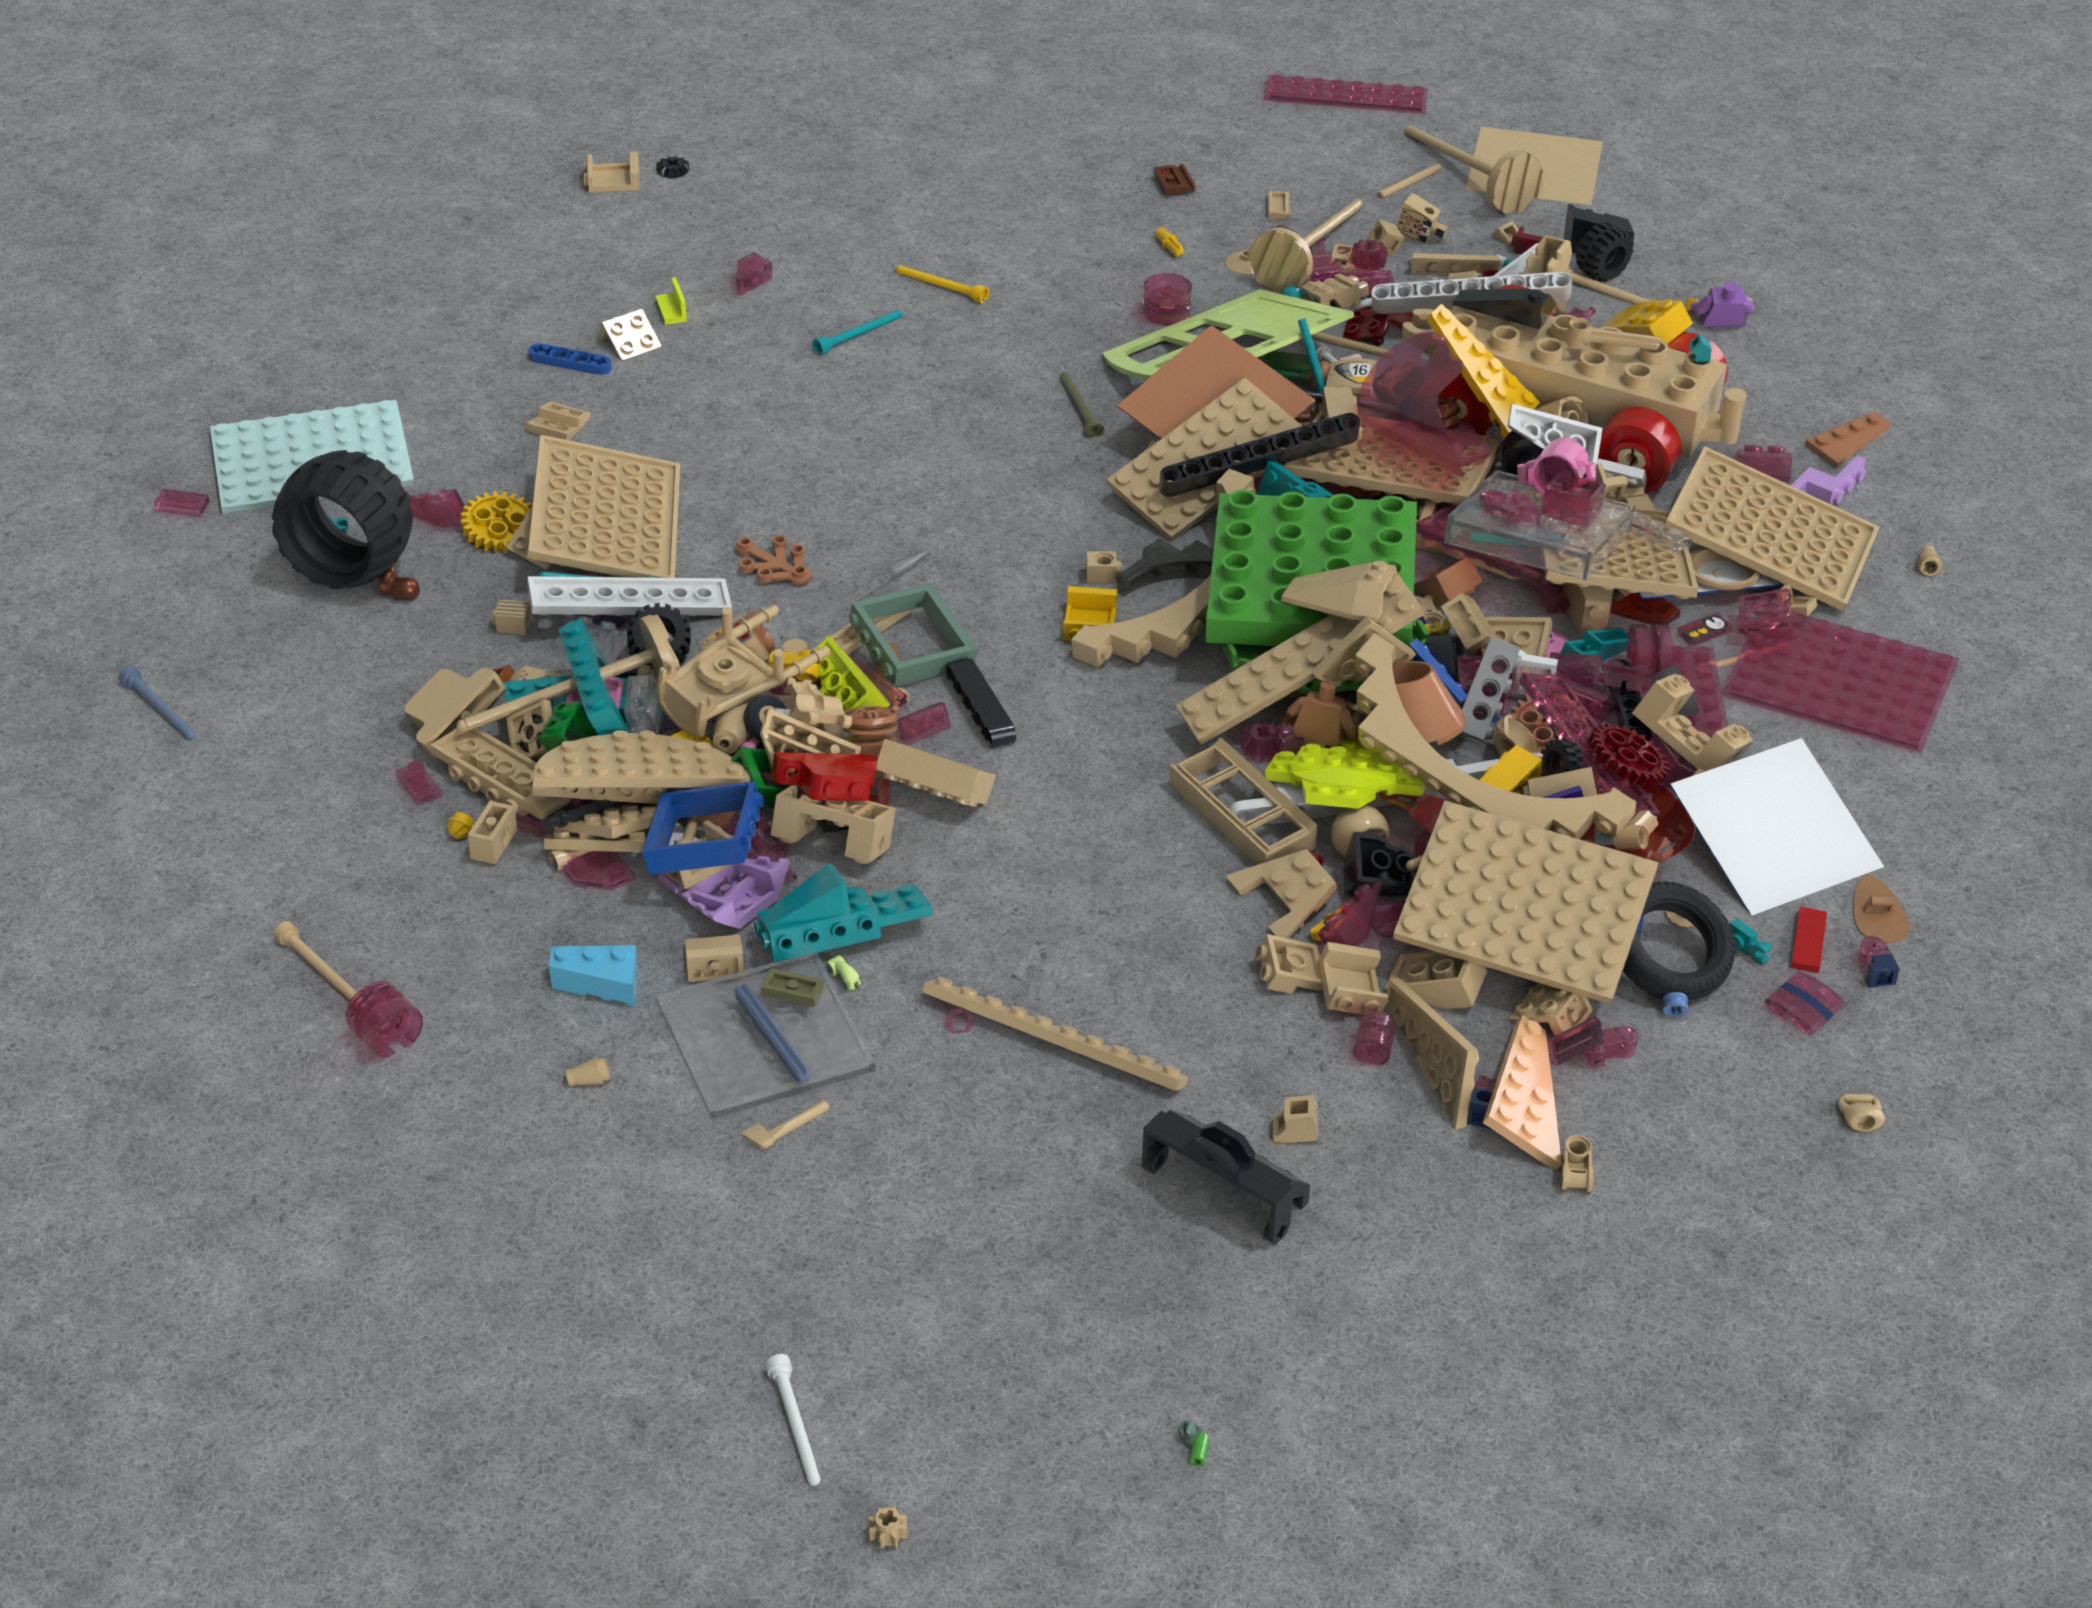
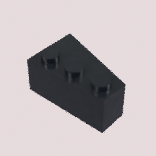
M1568 204L1563 239L1570 241L1572 253L1578 252L1577 248L1582 238L1593 226L1601 222L1612 223L1634 239V231L1629 219L1607 213L1603 215L1595 213L1591 209L1586 208V210Z

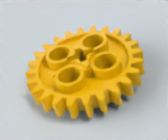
M494 491L492 496L484 492V498L476 495L475 501L468 500V506H463L460 521L463 536H468L469 543L475 542L476 548L483 545L485 552L491 548L494 554L498 550L507 553V545L531 509L532 503H524L525 497L516 499V493L507 496L506 491L502 495H498Z

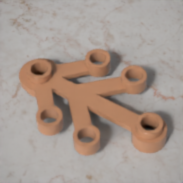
M776 535L772 538V547L775 549L776 557L755 547V543L749 537H742L736 543L737 555L741 557L754 556L763 561L754 563L751 558H743L739 561L740 571L745 574L757 571L758 581L761 583L789 580L792 584L800 586L807 584L812 578L811 570L805 567L803 563V558L805 557V547L803 545L795 544L790 547V556L794 559V566L786 563L785 549L787 547V538L783 535ZM772 570H781L782 572L772 573Z

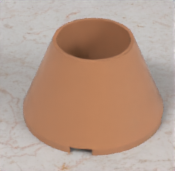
M1411 661L1392 665L1395 685L1402 705L1413 725L1428 743L1437 741V744L1440 745L1453 739L1464 730L1466 718L1463 711L1430 664Z

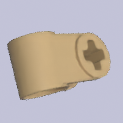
M1573 1135L1565 1141L1561 1168V1190H1566L1568 1187L1585 1189L1586 1192H1592L1591 1142L1584 1136Z

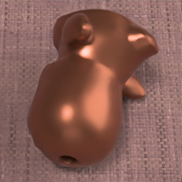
M391 567L380 576L378 592L383 596L392 594L395 600L411 601L418 597L420 586L413 578L398 577L395 573V568Z

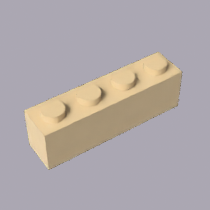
M1323 387L1322 411L1324 419L1344 413H1354L1358 416L1357 398L1353 396L1351 387ZM1360 426L1359 436L1355 442L1334 449H1357L1358 440H1362V426Z

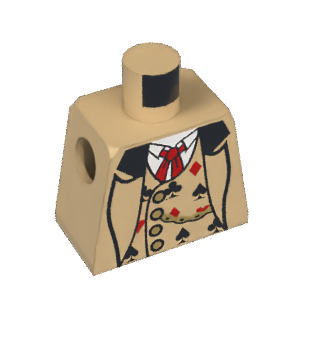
M1411 193L1403 204L1397 224L1403 237L1427 243L1433 235L1444 238L1448 230L1447 226L1438 223L1441 214L1440 209L1416 194Z

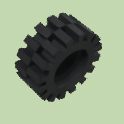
M1550 740V743L1544 745L1546 749H1541L1540 752L1543 754L1542 757H1539L1542 759V773L1540 777L1574 771L1585 767V762L1581 760L1585 758L1584 753H1580L1582 748L1577 746L1578 743Z

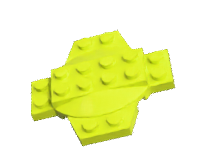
M1342 740L1340 746H1330L1328 748H1321L1318 744H1307L1301 747L1297 755L1290 751H1282L1276 753L1265 769V778L1269 781L1287 782L1294 786L1302 784V794L1306 804L1359 809L1375 800L1376 792H1384L1387 796L1392 794L1422 796L1427 788L1422 781L1416 777H1409L1395 763L1390 764L1385 761L1381 754L1374 749H1367L1362 744H1357L1354 740Z

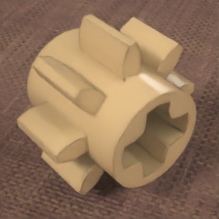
M896 1507L878 1508L876 1516L868 1518L869 1540L874 1541L877 1539L881 1549L891 1545L897 1548L899 1539H907L908 1527H906L907 1516L899 1515Z

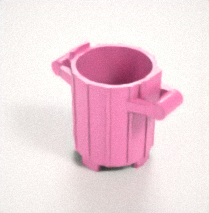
M1561 437L1551 441L1537 459L1517 465L1519 483L1534 486L1544 497L1558 499L1568 496L1576 486L1586 484L1589 481H1595V462H1588V453L1576 440H1572L1570 437Z

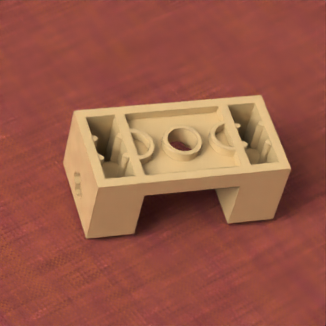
M1677 674L1656 681L1632 712L1695 768H1701L1704 771L1739 760L1754 741L1745 728L1735 724L1715 732L1710 738L1705 733L1698 732L1692 727V723L1688 718L1678 715L1679 710L1695 690L1689 686L1690 683L1685 677Z
M791 785L776 795L771 836L778 837L780 841L785 843H794L817 827V820L833 821L834 825L840 827L849 826L845 856L853 858L856 863L868 864L890 848L896 808L871 801L814 800L809 798L800 787Z

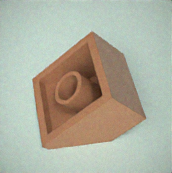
M1470 556L1444 565L1414 583V592L1423 598L1425 595L1434 596L1433 604L1440 606L1461 593L1469 595L1475 592V586L1483 581Z

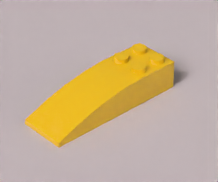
M1653 299L1623 309L1599 328L1615 327L1625 333L1656 336L1661 341L1669 344L1692 325L1693 322L1681 300Z

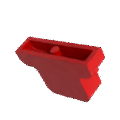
M774 752L771 778L779 784L800 787L809 798L814 800L868 801L871 786L874 785L878 758L871 754ZM790 769H795L794 773H788Z

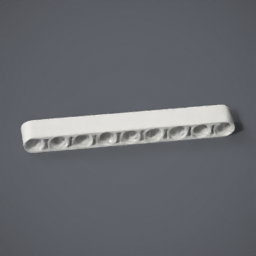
M1549 272L1379 284L1374 286L1371 291L1372 309L1378 314L1413 312L1415 309L1435 310L1441 304L1446 309H1453V300L1461 290L1497 289L1505 285H1519L1529 289H1537L1550 294L1555 302H1563L1571 297L1572 277L1566 272Z

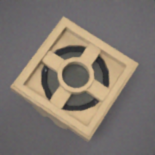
M542 700L506 717L511 748L533 761L548 753L539 737L552 715L550 701Z

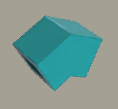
M1698 334L1689 343L1695 362H1710L1712 351L1710 341L1701 334Z

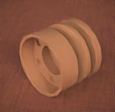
M862 706L844 711L845 715L852 717V724L849 729L843 728V731L853 735H849L843 738V740L860 746V754H871L878 758L884 739L897 742V737L888 734L897 730V723L894 722L897 720L896 710L879 706Z

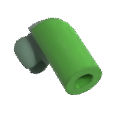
M1183 1421L1178 1427V1432L1181 1435V1439L1191 1449L1189 1462L1190 1464L1203 1466L1206 1460L1209 1438L1192 1421Z

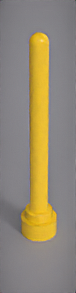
M901 265L896 267L898 274L969 295L977 303L982 304L984 302L982 299L986 301L989 297V288L982 285L970 287Z

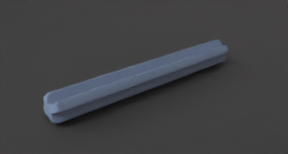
M743 984L741 987H736V999L795 1081L799 1084L809 1081L810 1070L749 986Z

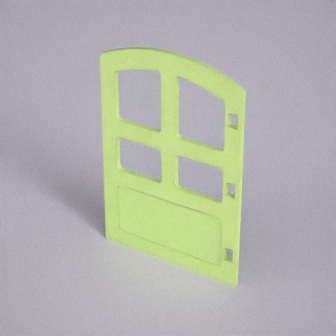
M1259 289L1103 352V357L1113 369L1135 378L1147 380L1198 337L1185 331L1203 324L1227 329L1222 331V333L1230 339L1245 334L1267 339V341L1250 348H1244L1255 357H1259L1302 339L1297 322L1300 319L1306 318L1312 335L1353 318L1354 313L1353 311ZM1161 341L1185 346L1146 363H1139L1127 356Z

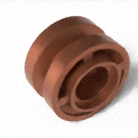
M1433 398L1424 403V411L1426 412L1424 416L1425 424L1436 428L1449 427L1456 424L1458 421L1457 413L1455 412L1457 410V402L1451 398Z

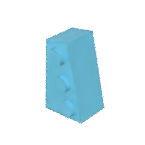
M636 945L551 946L549 970L553 989L584 996L589 994L601 997L602 1000L620 1001L628 1006L635 1007L638 973Z

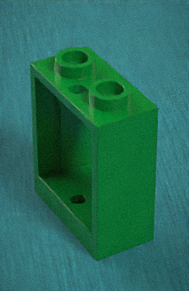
M579 701L562 702L554 708V712L545 724L539 740L546 751L549 752L560 746L563 742L568 741L564 736L566 729H568L574 740L598 736L587 718L586 712Z
M740 747L731 759L732 762H739L749 774L750 782L755 781L757 791L760 795H763V807L775 808L776 795L791 785L781 784L782 787L764 785L759 772L771 773L772 771L766 750Z

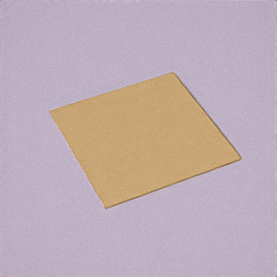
M1481 126L1474 157L1494 166L1502 156L1511 151L1523 150L1537 158L1541 169L1544 170L1543 187L1538 199L1591 205L1603 141ZM1471 167L1466 190L1486 192L1489 176Z

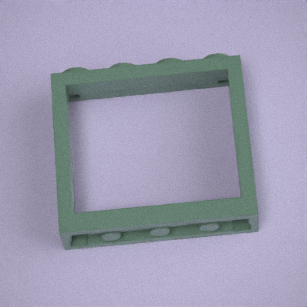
M932 584L852 603L851 612L848 615L851 628L855 629L861 643L866 645L873 660L877 661L884 676H887L894 687L947 674L946 665L970 658L974 662L976 660L978 648ZM922 607L951 650L900 662L871 619Z

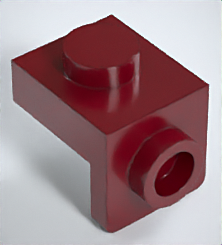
M1520 226L1518 232L1513 234L1511 246H1514V253L1523 254L1536 243L1539 244L1543 237L1524 233L1525 227Z

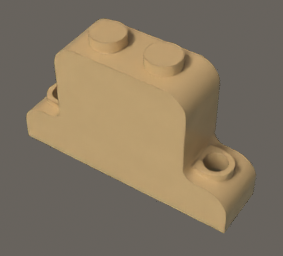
M481 668L469 678H465L449 669H441L436 672L405 705V712L415 726L420 729L416 739L427 755L434 760L439 759L430 753V744L456 730L459 720H464V718L485 711L506 687L497 673L489 668Z

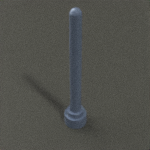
M126 666L120 671L118 679L126 688H135L186 739H195L196 733L142 682V674L134 666Z

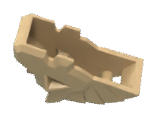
M1545 235L1536 246L1535 254L1532 252L1527 257L1526 268L1523 274L1567 273L1572 256L1570 241ZM1564 301L1556 302L1552 313L1564 314L1566 312Z

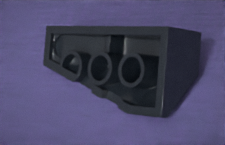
M1529 288L1461 290L1452 305L1536 329H1540L1556 304L1550 294Z
M1354 832L1343 868L1345 894L1361 897L1408 896L1418 869L1408 871L1406 863L1418 856L1409 853L1410 849L1404 846L1398 848L1388 843V839L1380 835Z

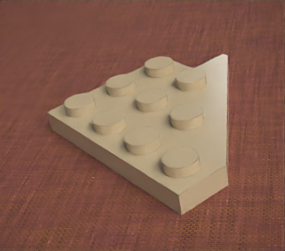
M636 803L624 804L622 807H614L596 814L585 815L584 818L569 822L563 828L555 827V830L578 834L584 833L585 835L606 838L619 837L650 828L658 804L638 806Z

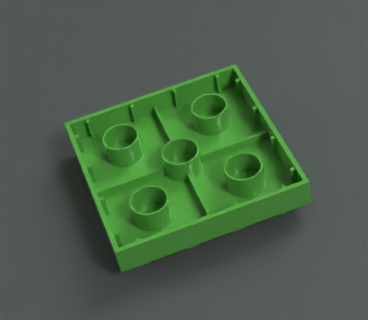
M1236 490L1231 494L1220 493L1206 618V643L1277 646L1329 616V613L1281 601V596L1296 577L1373 563L1374 561H1385L1388 565L1396 566L1398 575H1400L1414 595L1417 502L1405 501L1397 496H1386L1380 500L1355 499L1348 494H1336L1330 498L1306 497L1298 492H1286L1280 496L1256 495L1249 490ZM1413 622L1392 634L1407 646L1412 642Z

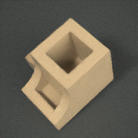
M1314 1095L1285 1097L1284 1110L1273 1115L1274 1142L1318 1141L1317 1100L1315 1101Z

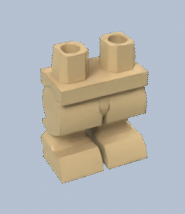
M1340 273L1334 275L1335 279L1328 278L1323 283L1321 281H1307L1305 285L1301 286L1303 300L1330 306L1331 302L1342 309L1348 308L1351 305L1361 304L1360 298L1369 295L1367 282H1359L1358 278L1354 275L1346 277Z

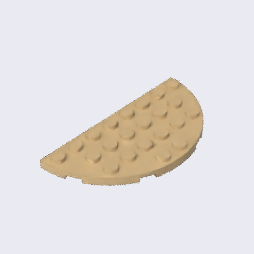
M618 730L614 731L613 734L565 741L560 746L550 750L535 765L533 787L705 788L750 782V777L739 762H732L731 756L711 747L707 742H695L673 736L657 735L652 731L628 733Z

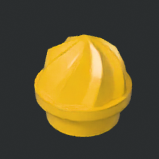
M455 812L454 816L448 820V831L455 839L466 838L475 820L467 814Z

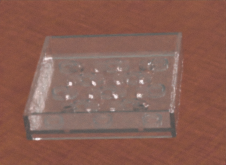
M1496 470L1448 515L1444 543L1587 580L1630 533L1635 505L1572 490L1568 496L1558 499L1544 497L1534 486L1519 483L1517 475Z

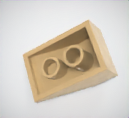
M1435 951L1400 954L1389 979L1400 978L1428 1005L1443 1009H1465L1473 1007L1487 970L1485 966ZM1387 982V984H1386V986H1385V991H1386V993H1387V988H1388V982Z

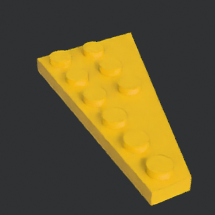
M1441 304L1426 320L1440 342L1447 344L1451 350L1449 354L1451 359L1459 362L1462 367L1461 374L1478 400L1487 405L1491 411L1488 414L1492 421L1498 422L1502 428L1500 433L1505 438L1512 431V429L1507 427L1511 405L1515 404L1535 409L1540 402L1469 332L1467 327L1462 325L1452 315L1451 311Z

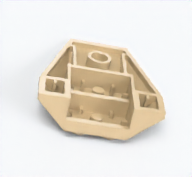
M1374 561L1373 563L1296 577L1281 596V601L1352 620L1362 621L1367 616L1374 622H1377L1383 613V593L1391 580L1398 575L1395 565H1388L1385 561Z

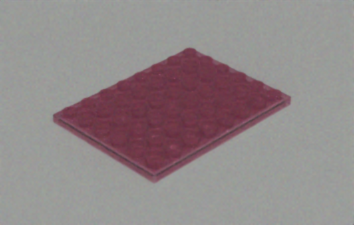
M1764 604L1723 688L1722 696L1922 753L1960 658L1931 651L1924 647L1906 644L1899 640L1877 636L1874 633L1859 631L1848 626H1841L1823 619L1806 617L1801 613H1791L1779 607Z

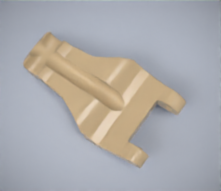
M788 678L787 687L784 691L791 694L794 699L790 717L807 725H816L818 722L847 729L851 727L852 717L844 714L842 702L839 698L824 696L820 690H817L816 685L811 684L812 680L804 679L803 681L796 682L795 678Z

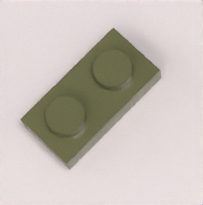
M770 968L761 985V995L815 1007L824 989V980Z

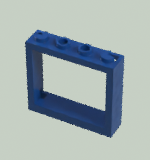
M755 781L661 793L642 851L649 875L745 863L747 853L751 851V839L755 836V824L759 821L760 807H763V795H760L757 791ZM741 811L734 838L669 846L677 818Z

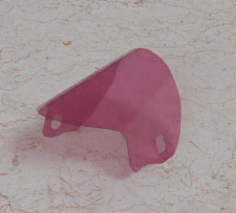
M1431 331L1421 332L1395 345L1378 359L1365 378L1357 399V414L1366 427L1463 478L1461 467L1485 458L1490 454L1489 444L1477 434L1472 423L1458 420L1456 424L1445 427L1437 405L1439 393L1460 374L1463 368L1462 360L1454 357L1444 337ZM1430 344L1437 345L1436 352L1428 360L1421 358L1422 352ZM1473 444L1479 447V452L1470 456H1465L1462 452L1464 447Z

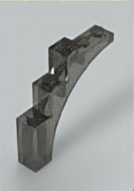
M1159 538L1143 549L1142 559L1118 574L1117 592L1126 596L1139 588L1171 579H1207L1211 575L1214 549L1196 540L1183 550H1179Z

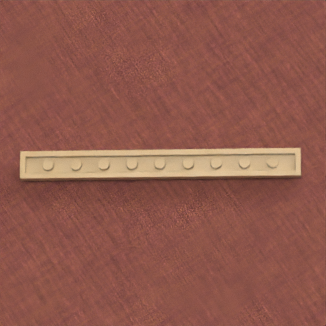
M937 977L935 980L925 982L923 993L1148 1081L1174 1091L1183 1089L1187 1084L1188 1076L1180 1074L1181 1070L1171 1065H1164L1162 1067L1155 1064L1153 1058L1145 1055H1138L1136 1057L1129 1054V1049L1125 1047L1103 1044L1104 1040L1093 1035L1085 1037L1077 1034L1078 1030L1076 1028L1062 1025V1027L1052 1024L1053 1020L1039 1015L1033 1017L1028 1015V1011L1022 1007H1007L1002 1005L1003 1001L992 996L984 998L977 995L978 991L975 989L953 986V981Z

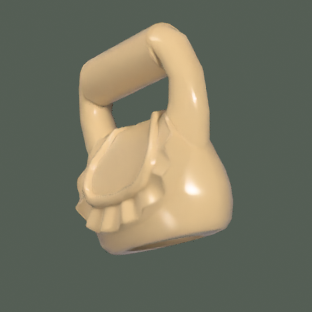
M1843 1094L1840 1096L1838 1107L1844 1114V1121L1847 1126L1857 1131L1868 1132L1876 1130L1883 1125L1885 1116L1882 1112L1881 1103L1875 1096L1871 1094Z

